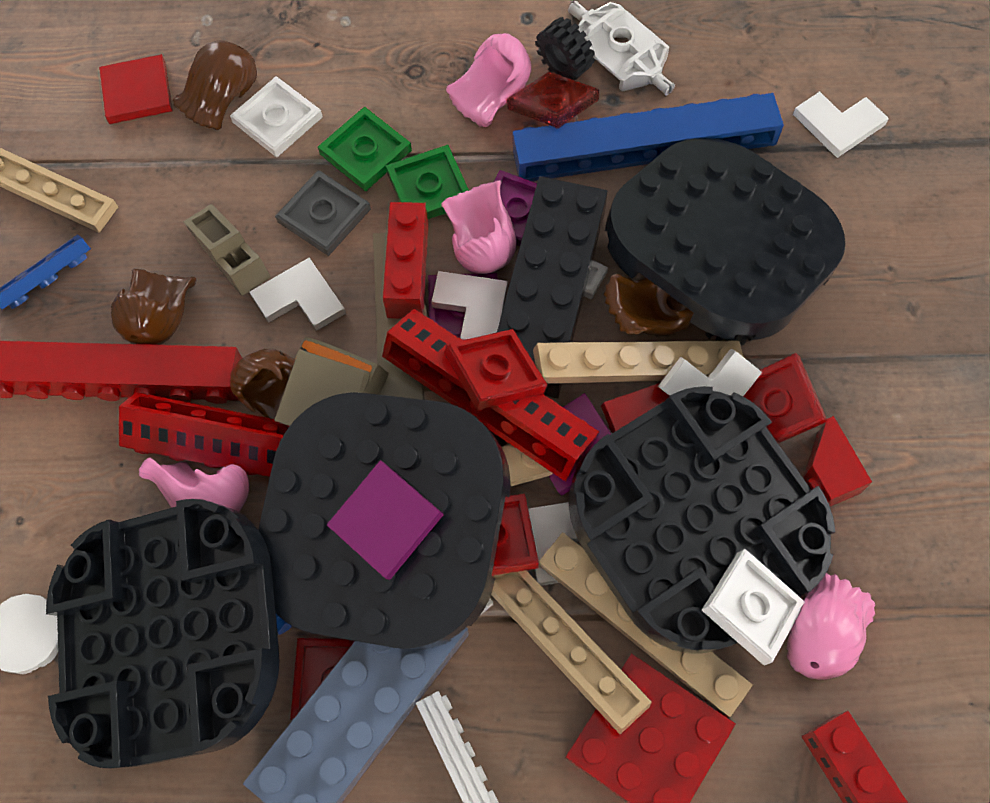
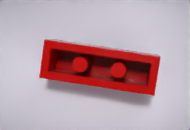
M390 202L383 286V302L387 318L402 319L413 309L423 314L428 242L426 203Z

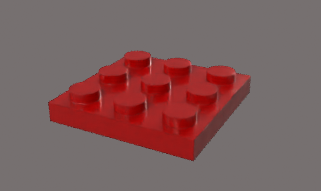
M631 653L621 670L652 702L650 707L621 734L596 709L565 759L627 803H690L736 723Z

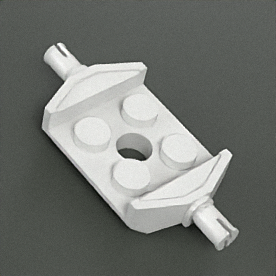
M578 1L571 3L568 12L580 21L578 30L580 33L582 31L586 33L587 36L584 37L586 41H591L592 46L590 49L595 52L593 57L620 80L619 89L622 92L647 86L648 84L655 85L665 96L673 91L675 84L662 75V69L669 52V46L619 4L609 2L596 10L591 9L587 11ZM616 37L627 38L629 41L626 43H619L614 39Z

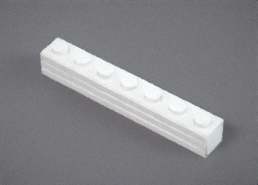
M439 691L416 702L463 803H499L493 790L488 792L483 783L488 779L481 765L475 767L471 759L476 755L469 741L464 744L460 736L464 730L458 718L452 720L449 710L453 708L447 696L441 697Z

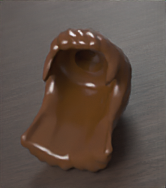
M218 40L206 44L195 55L184 91L173 98L174 106L185 113L186 118L193 120L194 123L200 126L213 128L214 130L221 129L224 115L231 101L238 94L239 98H241L256 81L257 69L255 60L247 50L228 41Z
M133 269L129 292L124 294L125 289H122L111 304V318L114 329L124 340L131 344H163L173 336L179 327L184 313L187 290L195 286L196 278L192 276L166 277L165 275L150 273L143 269Z
M615 274L610 277V282L605 285L606 291L603 294L606 297L605 304L609 305V313L616 316L615 323L620 325L619 330L621 332H626L628 335L643 332L657 337H668L686 329L691 323L690 320L694 313L647 278L632 280L620 274Z
M262 349L244 356L231 371L230 387L233 394L252 412H256V409L264 417L275 419L295 359L276 349Z

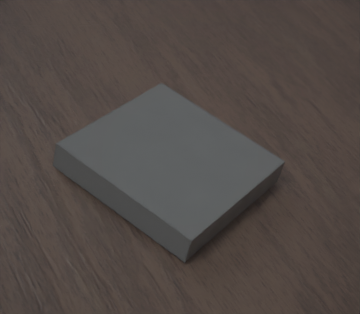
M318 170L275 217L279 224L329 256L371 210L368 201Z

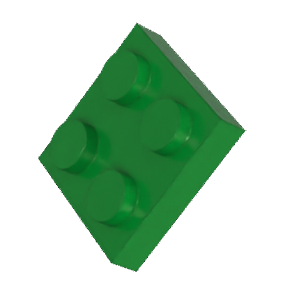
M364 106L318 146V150L323 158L366 192L387 173L386 165L402 160L412 151L411 142Z
M449 145L386 165L387 174L399 202L426 203L428 219L446 213L441 206L445 199L469 191Z

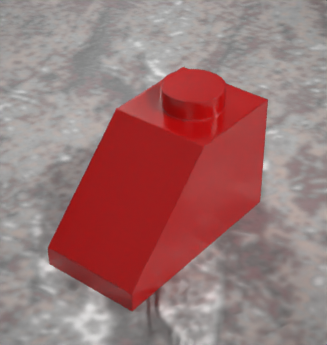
M834 416L828 418V422L824 423L817 432L803 476L811 490L817 486L820 487L830 507L861 494L872 483Z

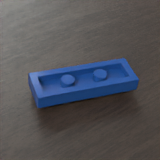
M77 234L0 287L1 310L8 305L11 309L21 305L29 298L27 292L39 285L42 289L53 283L59 277L56 274L59 270L67 265L71 269L82 263L87 258L85 253L91 248Z

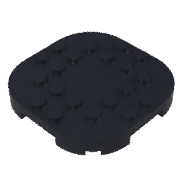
M713 138L684 140L662 152L619 189L613 199L605 224V231H607L609 239L607 248L613 260L625 274L633 279L638 273H641L694 313L690 320L692 324L708 333L732 340L736 334L752 335L753 340L770 337L783 330L798 310L822 285L825 286L843 258L846 244L844 230L838 217L819 196L751 150L729 141Z
M702 386L684 389L670 395L661 404L614 433L607 434L600 439L579 463L570 485V519L577 539L633 623L655 642L679 652L708 653L738 643L702 611L738 552L746 549L799 597L809 593L819 584L827 573L834 555L830 553L831 534L835 533V524L829 503L819 486L811 490L766 428L772 423L768 416L750 400L735 392L728 395L713 391V387Z
M357 392L330 396L313 404L301 413L289 426L277 448L258 528L270 556L276 614L288 624L306 632L406 650H424L441 646L452 641L451 638L458 635L467 626H472L485 609L493 591L495 578L492 577L504 502L505 497H510L511 488L509 465L505 453L488 428L468 411L449 403ZM380 460L444 514L390 580L385 579L327 526L328 522Z
M184 499L176 501V507L125 521L106 520L83 532L71 544L75 550L68 557L65 565H57L47 594L46 615L57 616L59 693L49 695L48 704L51 720L59 739L63 744L70 743L80 754L78 759L82 762L99 768H126L222 750L246 736L264 715L276 688L280 663L272 569L269 552L262 535L256 526L240 512L206 500Z

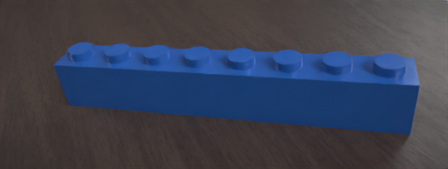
M774 93L752 94L747 97L724 98L699 104L689 103L679 107L656 108L651 111L623 113L618 116L594 117L577 122H560L536 128L526 127L522 130L513 131V154L518 177L529 181H538L539 176L552 179L646 165L670 146L694 138L725 140L747 149L777 145L784 124Z

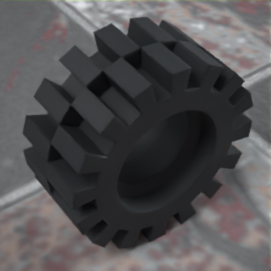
M560 17L536 36L535 46L539 48L537 50L538 55L543 56L542 63L544 65L547 63L549 66L547 70L550 73L555 72L557 79L562 78L563 82L567 83L569 81L571 83L595 62L593 58L595 52L590 49L592 46L591 41H586L584 38L587 36L584 31L580 33L578 30L579 25L576 23L572 25L570 19L566 18L564 20L563 17Z

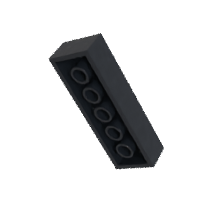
M539 176L497 332L513 329L534 364L533 349L537 343L573 342L605 214L608 190ZM547 383L543 394L558 399L562 383Z

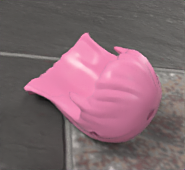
M508 33L493 34L484 41L474 56L475 61L469 70L446 88L449 98L457 110L462 112L465 118H470L473 122H476L479 127H488L492 124L497 110L520 94L531 73V61L523 44Z
M500 180L473 187L471 190L449 197L441 203L454 228L455 233L452 236V244L455 256L459 263L472 273L488 274L505 267L511 261L516 250L514 227L501 200Z
M152 458L144 460L139 468V476L154 482L171 508L176 507V501L201 499L240 512L249 493V480L246 472L234 464L223 467L217 471V474L207 475L199 469H195L194 472L187 462L159 465Z
M826 573L819 584L809 593L805 594V603L801 607V611L791 628L787 640V659L790 661L794 671L801 673L809 679L817 680L839 677L854 667L866 643V627L873 622V616L875 615V602L871 599L870 593L862 592L860 587L852 588L850 581L847 579L839 580L836 574L830 576Z

